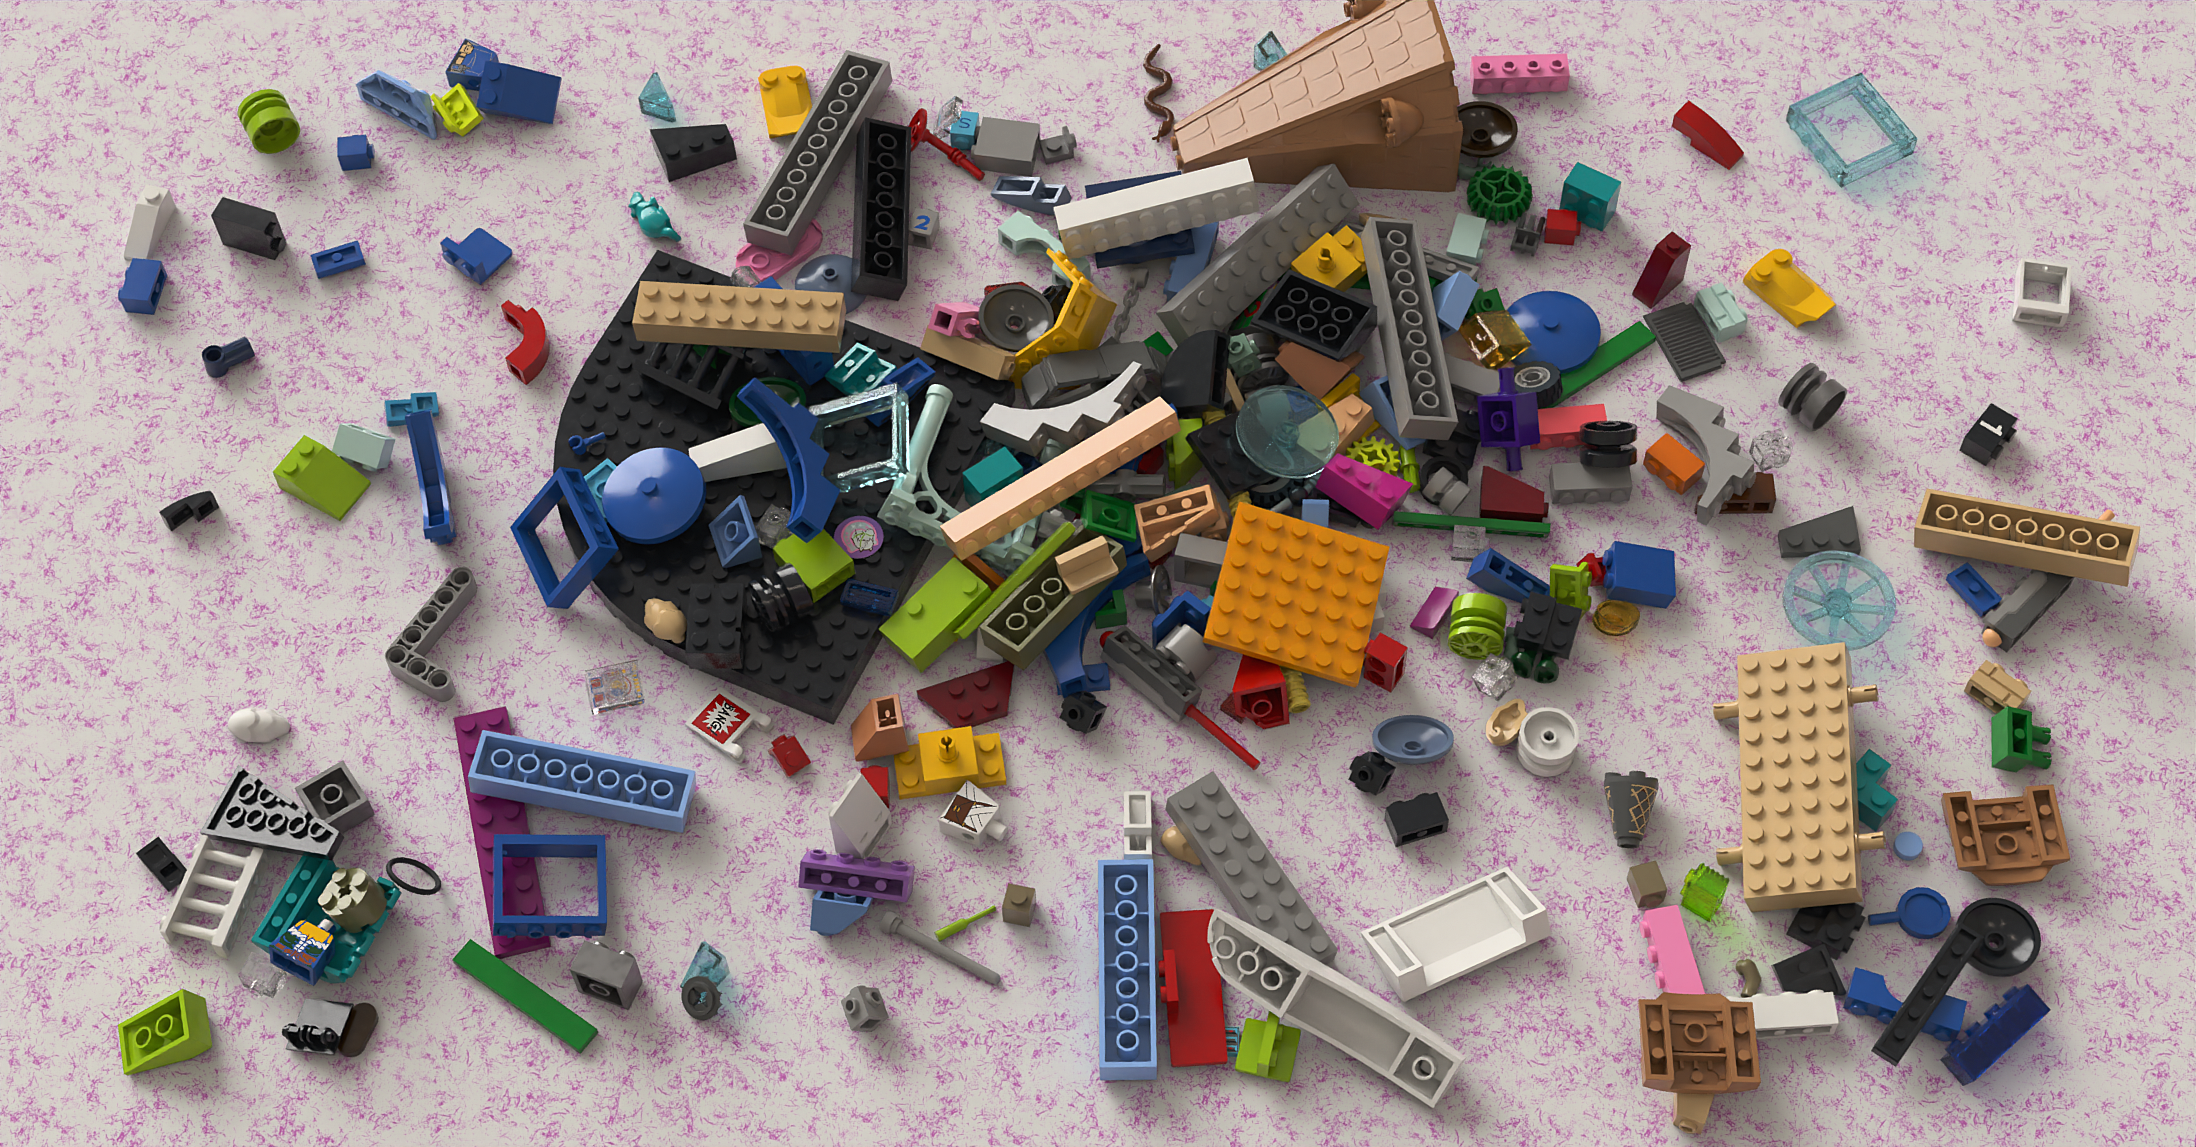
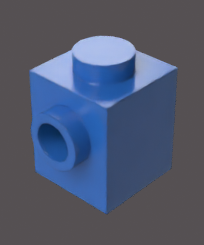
M366 134L337 137V157L342 171L371 168V158H375V149L373 144H369Z

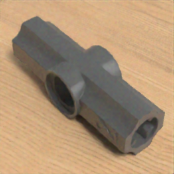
M1120 469L1115 474H1107L1085 487V492L1086 490H1091L1128 502H1134L1136 498H1161L1166 493V478L1164 474H1137V472L1130 469Z

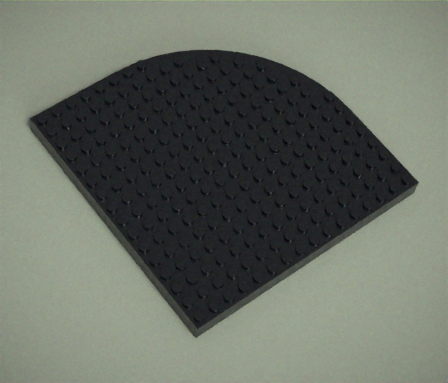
M657 250L587 358L570 389L561 413L555 439L553 474L559 467L580 469L583 476H585L607 458L618 466L633 454L651 448H670L689 456V448L747 429L732 418L729 409L724 414L633 369L632 367L636 359L644 363L647 359H650L658 342L637 341L632 322L640 281L752 288L755 286ZM847 320L844 323L840 353L832 352L834 365L856 343H860L875 350L878 358L895 365L897 369L918 357L936 371L935 376L904 408L879 427L860 413V403L838 390L825 377L809 386L777 349L744 347L747 350L745 355L753 360L751 364L742 359L739 360L723 393V396H725L723 402L729 404L732 394L753 378H784L797 383L804 390L806 409L819 418L810 439L829 453L821 475L840 489L823 529L834 539L837 527L844 520L854 516H865L875 520L883 530L884 538L882 545L874 554L865 558H852L855 574L813 603V613L797 620L788 611L789 625L783 626L779 621L780 629L775 632H771L764 621L760 619L751 601L748 582L755 579L761 585L760 576L765 575L772 583H775L773 570L780 566L775 562L773 548L780 540L787 539L794 534L786 528L791 514L792 489L788 469L783 468L705 482L706 498L701 513L687 530L665 542L656 544L631 542L617 534L609 522H607L606 524L619 550L589 584L594 594H597L611 614L615 618H619L631 632L634 631L646 643L662 650L663 654L688 665L685 654L687 630L685 632L686 638L681 643H674L672 639L666 640L656 637L653 631L644 623L646 602L653 598L671 601L678 610L682 611L688 623L691 584L715 583V587L720 588V583H744L747 595L745 642L743 643V669L697 670L833 725L883 638L879 628L898 611L935 545L929 539L913 535L908 530L897 525H890L877 517L896 480L927 401L925 396L929 386L934 384L942 385L953 393V398L928 458L927 472L936 493L954 509L964 493L963 472L982 461L993 441L986 437L980 423L981 419L994 403L1011 408L1016 400L1014 382L996 380L921 350L920 347ZM684 343L668 344L659 362V365H661L660 371L666 373L668 369L671 370ZM692 349L680 373L682 375L680 380L688 383L689 379H693L702 360V357L694 349ZM718 354L717 369L710 366L701 384L703 386L701 391L709 394L710 390H714L730 355ZM604 432L606 437L587 446L586 452L582 455L575 454L572 449L573 447L568 442L575 435L586 439ZM919 478L914 488L913 494L923 491L919 482ZM564 495L557 503L567 543L577 563L590 547ZM739 495L745 497L759 539L762 558L724 568L722 567L709 524ZM929 500L916 501V507L926 514L935 513L934 507ZM942 513L937 519V521L946 523V521L943 520L944 515ZM849 583L898 595V597L895 596L894 598L885 597L886 594L883 596L886 599L896 600L895 605L893 603L890 606L849 596L848 592L846 593L847 588L878 597L882 596V593L877 595L852 589ZM844 596L891 607L893 610L886 613L859 606V602L857 604L858 608H855L856 602L854 604L845 603Z

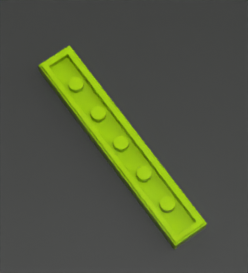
M1064 522L953 631L954 635L958 639H966L1076 531L1072 523Z

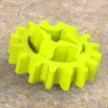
M1372 436L1371 441H1367L1365 437H1362L1360 444L1353 441L1352 448H1347L1346 457L1397 477L1400 460H1398L1399 452L1393 451L1394 445L1392 443L1386 446L1384 438L1377 442L1375 436Z

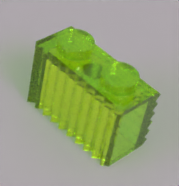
M1701 863L1696 870L1691 868L1684 879L1685 884L1680 892L1683 896L1681 906L1710 922L1723 902L1729 878H1725L1724 875H1720L1719 872H1715L1714 869H1710L1709 866Z

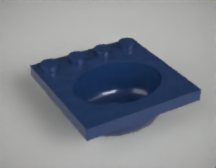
M1175 171L1085 185L1086 199L1182 175V172ZM1187 229L1175 234H1167L1151 240L1132 243L1128 246H1120L1104 252L1095 253L1097 269L1125 264H1140L1150 260L1195 254L1192 231Z

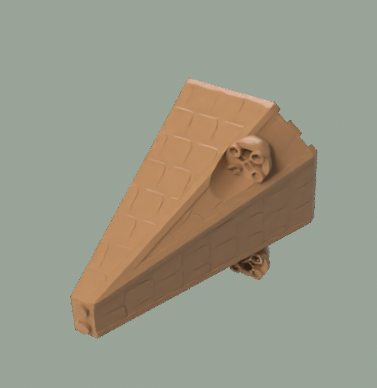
M1347 0L1348 2L1343 4L1344 14L1346 17H1350V20L1324 31L1173 125L1174 136L1170 137V145L1172 151L1177 153V156H1175L1177 170H1181L1182 174L1248 158L1254 183L1298 185L1316 167L1335 164L1347 185L1353 188L1447 193L1455 191L1463 126L1462 121H1459L1457 105H1460L1458 87L1454 85L1452 73L1455 70L1454 58L1434 0Z

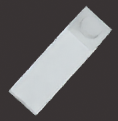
M145 185L136 203L123 255L124 259H150L176 208L169 189Z

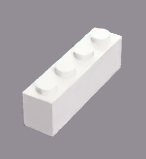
M1813 990L1807 994L1784 992L1778 996H1768L1762 993L1747 998H1740L1736 995L1726 997L1729 1001L1753 1002L1756 1040L1833 1035L1839 1024L1833 992Z

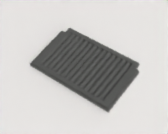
M1682 302L1643 315L1645 322L1656 336V341L1680 382L1721 369V364L1726 363L1725 358L1692 303L1686 305Z

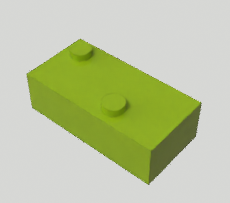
M953 557L879 628V631L887 644L922 673L957 639L953 631L992 592L987 584Z

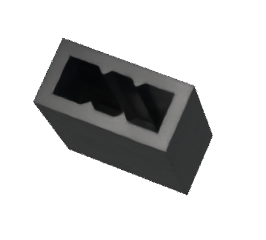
M225 197L221 198L211 217L222 244L276 260L279 253L285 249L286 239L275 212Z

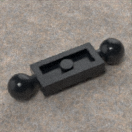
M1295 486L1288 493V499L1293 506L1301 507L1303 499L1329 500V520L1356 528L1359 522L1367 529L1375 528L1317 488H1312L1308 494L1304 487Z

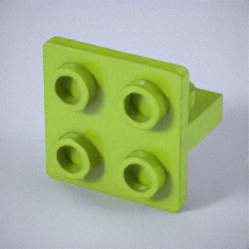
M1271 1011L1268 1013L1267 1022L1246 1018L1235 1071L1290 1082L1301 1030L1279 1024L1280 1017Z

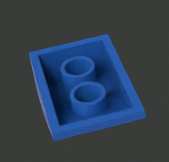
M485 60L476 107L485 114L553 124L562 78L510 64Z

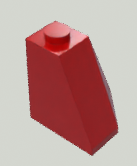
M1243 654L1232 688L1235 713L1242 718H1249L1262 729L1290 724L1286 681L1279 665Z

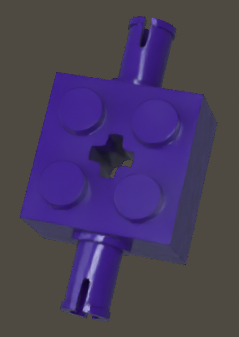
M1514 367L1499 368L1500 391L1477 396L1481 447H1502L1506 453V471L1523 470L1521 447L1540 443L1536 392H1518L1515 389Z

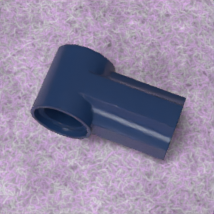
M245 336L221 347L218 345L208 346L202 351L206 372L213 378L226 375L229 367L255 356L251 344Z

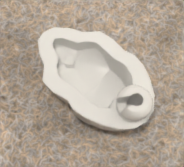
M249 707L236 711L229 718L228 729L243 741L270 743L275 738L288 733L290 724L286 718L278 715L274 710Z

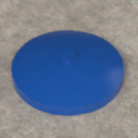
M1540 291L1523 296L1506 310L1501 320L1499 337L1503 352L1514 365L1517 366L1532 361H1546L1557 366L1560 374L1574 371L1591 360L1600 344L1601 328L1598 317L1593 309L1581 299L1564 292Z
M651 448L633 454L615 468L605 484L602 495V507L611 527L624 539L639 544L661 543L680 535L695 522L705 503L706 484L697 464L688 455L670 448Z

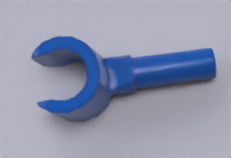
M604 432L586 439L575 435L568 442L573 447L572 449L575 454L582 455L586 452L587 446L606 437Z

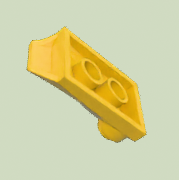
M787 66L762 72L758 77L769 138L797 134L812 108L805 70L800 66Z
M1774 249L1751 267L1743 278V284L1796 328L1807 321H1817L1836 306L1832 297L1792 262V255L1788 251Z

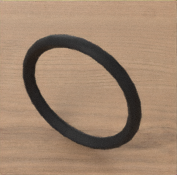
M397 857L391 859L386 865V872L391 880L409 892L420 895H432L441 888V880L436 872L417 860ZM395 863H405L418 867L435 880V887L433 889L413 887L400 880L393 873L392 866Z

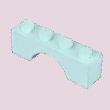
M1019 211L998 228V239L1002 246L1016 256L1032 252L1048 257L1053 262L1052 283L1056 286L1065 284L1070 289L1072 288L1073 282L1046 253L1047 249L1050 248L1055 253L1060 250L1065 254L1063 244L1054 238L1050 231L1042 229L1031 217L1025 216ZM1084 256L1070 259L1078 267L1077 269L1089 280L1090 263Z

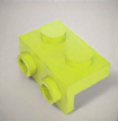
M460 83L454 86L442 98L434 93L430 96L434 102V110L444 118L443 124L451 133L455 131L464 137L484 119L465 87Z

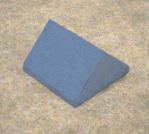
M739 495L709 524L722 567L724 568L762 558L759 539L745 497Z

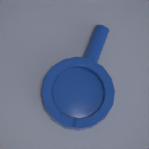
M1916 887L1908 890L1901 896L1896 911L1868 915V922L1870 926L1898 922L1908 935L1918 939H1932L1945 931L1951 914L1946 899L1939 892L1926 887Z

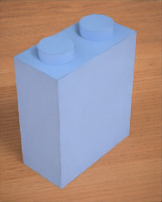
M1461 271L1434 287L1432 291L1441 341L1458 331L1479 287L1477 282Z

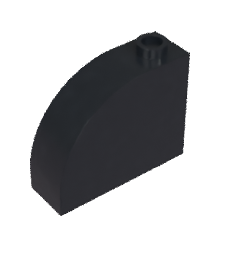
M1216 329L1195 333L1185 339L1171 355L1164 370L1160 397L1168 405L1172 403L1177 409L1178 415L1224 410L1230 335Z

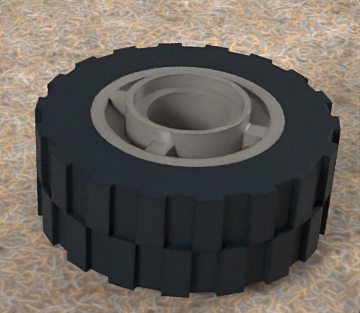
M1532 361L1514 367L1515 389L1518 392H1536L1537 409L1548 407L1552 403L1554 404L1562 396L1561 374L1559 368L1554 366V364L1547 363L1546 361Z

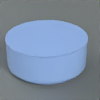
M1913 832L1900 833L1893 844L1895 854L1903 860L1916 859L1923 848L1921 838Z

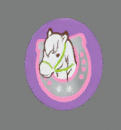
M854 516L844 520L837 527L834 534V540L851 558L857 559L874 554L881 547L884 538L881 526L872 518L865 516Z

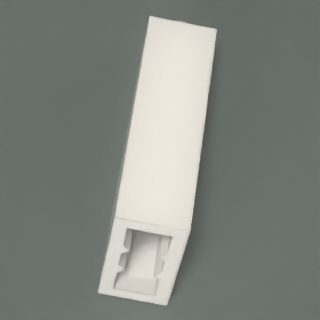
M763 423L688 449L690 458L697 464L705 482L787 468L776 441Z

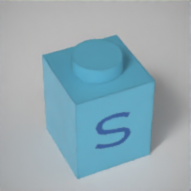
M955 110L950 129L951 147H957L960 150H971L972 145H976V127L980 126L979 113Z

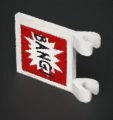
M719 687L685 723L687 728L725 752L736 763H741L745 759V755L743 754V748L735 744V741L752 723L764 733H769L774 727L768 715L756 711L722 687Z

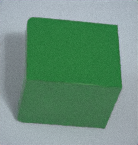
M1123 589L1113 590L1112 601L1108 602L1101 611L1095 612L1094 621L1096 629L1127 625V609Z

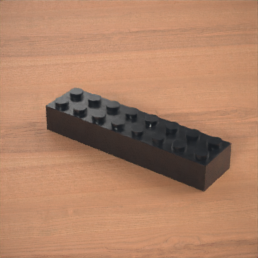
M867 117L864 118L856 141L851 292L899 301L907 286L911 127Z

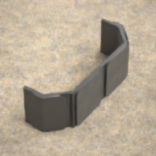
M1140 341L1107 345L1094 350L1083 349L1051 354L1042 358V362L1039 365L1033 366L1021 378L1022 392L1028 409H1039V406L1058 388L1116 379L1133 361L1142 364L1145 374H1154L1162 383L1164 370L1168 362L1162 353L1151 346L1148 348L1144 342Z

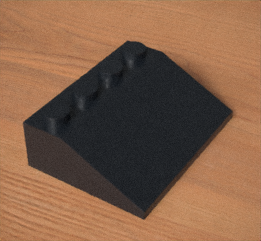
M1289 269L1250 322L1251 325L1340 362L1362 346L1377 327V306Z

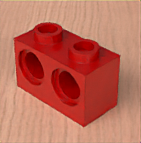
M1380 632L1375 640L1371 639L1364 649L1366 654L1363 661V667H1365L1364 678L1391 693L1405 673L1408 647Z

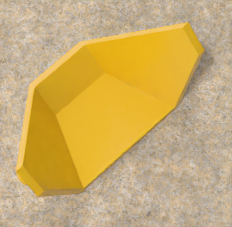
M1048 248L1046 253L1073 282V286L1055 326L1015 354V370L1009 377V381L1015 383V389H1022L1021 378L1033 366L1039 365L1042 362V358L1048 355L1083 349H1097L1117 306V303L1089 281L1077 269L1078 267L1070 261V258L1060 250L1055 253ZM1081 385L1058 388L1057 390H1075L1080 388Z

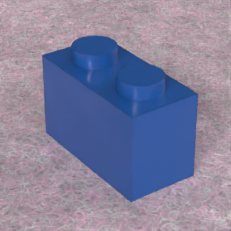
M132 258L130 267H127L125 271L123 287H120L118 291V300L122 303L125 312L155 314L167 278L162 261Z

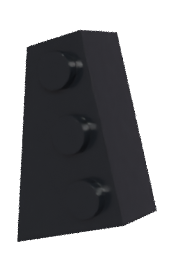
M726 124L650 129L653 148L669 182L737 160L734 141Z

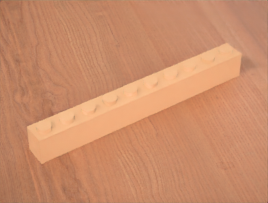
M1159 396L942 524L940 528L946 544L961 561L1181 431L1176 412Z

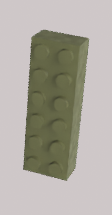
M1082 523L979 626L984 645L1024 671L1117 576L1110 577L1072 595L1058 573L1055 557L1103 535L1107 541L1110 556L1120 573L1127 566L1124 547L1103 533L1086 529Z

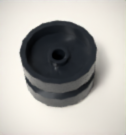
M1594 421L1580 426V440L1586 443V445L1580 448L1581 464L1592 467L1614 468L1630 466L1637 462V448L1631 445V443L1637 440L1636 424L1624 421Z

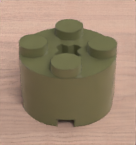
M339 868L333 873L332 880L319 896L318 903L322 906L324 912L345 931L357 933L363 931L361 927L366 924L373 925L378 921L386 908L387 899L384 897V893H386L384 889L363 869L350 868L346 870L345 868Z

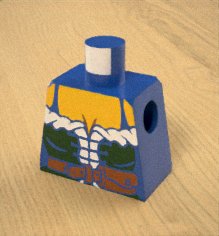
M324 919L317 927L305 920L298 922L269 945L270 963L315 986L322 976L326 965H329L336 952L335 938L332 935L336 931L335 925L327 919Z

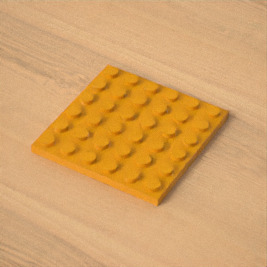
M1239 501L1202 642L1356 688L1360 679L1365 657L1364 649L1368 643L1390 547Z

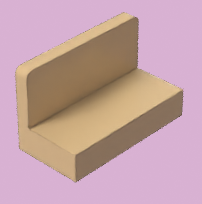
M1103 535L1055 557L1058 573L1072 595L1119 573L1118 567L1110 556L1108 544Z

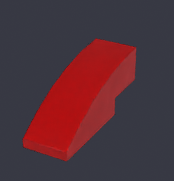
M1689 100L1674 114L1672 127L1691 139L1690 146L1730 170L1743 157V150L1727 131L1711 116Z

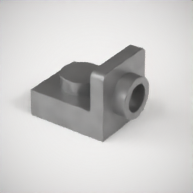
M1067 126L1062 127V135L1039 140V146L1046 165L1074 158L1073 148L1077 147L1074 133L1070 134Z

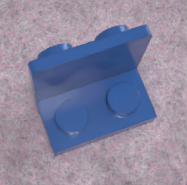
M1188 590L1181 597H1175L1169 609L1163 614H1158L1152 622V648L1155 650L1157 644L1178 623H1181V627L1184 624L1190 626L1204 637L1211 608Z

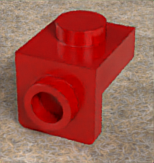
M1588 553L1576 565L1579 567L1582 562H1588V571L1592 573L1589 587L1602 586L1606 574L1603 557L1596 558L1594 553Z
M783 734L771 742L773 747L767 750L770 755L775 757L786 777H790L811 763L795 735L786 737Z

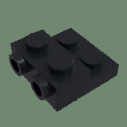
M1455 404L1458 423L1449 439H1426L1422 453L1433 458L1437 456L1456 458L1469 471L1473 467L1477 445L1481 442L1478 412L1473 410L1466 412L1459 410Z
M1530 592L1529 599L1523 598L1520 613L1524 614L1522 622L1517 621L1513 636L1517 637V647L1569 660L1582 609L1556 603L1557 598Z
M1857 903L1802 907L1798 910L1786 935L1811 948L1825 943L1830 957L1838 960L1841 952L1848 953L1854 941L1850 937L1853 930L1859 932L1866 919L1862 915L1864 907Z

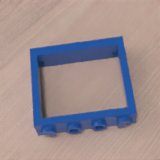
M559 467L510 526L544 602L550 608L568 609L619 550L580 469ZM565 495L590 548L565 578L559 582L535 529Z
M494 834L493 936H507V938L515 936H528L530 938H541L543 936H557L558 938L605 936L607 927L605 835ZM503 857L596 858L597 916H503Z

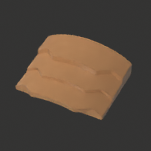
M2053 784L2026 786L2022 796L1973 800L1971 791L1943 793L1941 804L1945 823L1948 825L1951 844L1954 848L1958 870L1971 872L1986 886L2041 882L2054 865L2070 861Z
M1663 992L1656 999L1638 1000L1642 1086L1659 1091L1683 1094L1735 1093L1755 1090L1759 1087L1761 1078L1753 1002L1729 1001L1720 993L1678 994Z

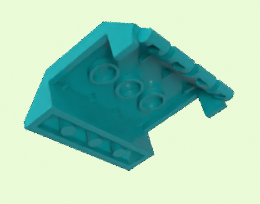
M302 855L251 941L269 954V945L298 922L305 920L317 927L324 919L330 920L336 927V931L332 934L335 938L336 952L329 965H326L320 979L330 984L345 983L347 978L353 977L362 962L359 958L366 955L376 937L373 934L379 933L389 916L387 910L393 909L402 893L394 882L379 876L377 883L386 892L384 897L387 899V905L382 916L373 925L368 923L361 927L363 931L357 933L347 932L326 914L318 903L319 896L332 880L333 873L339 867H336L333 860Z

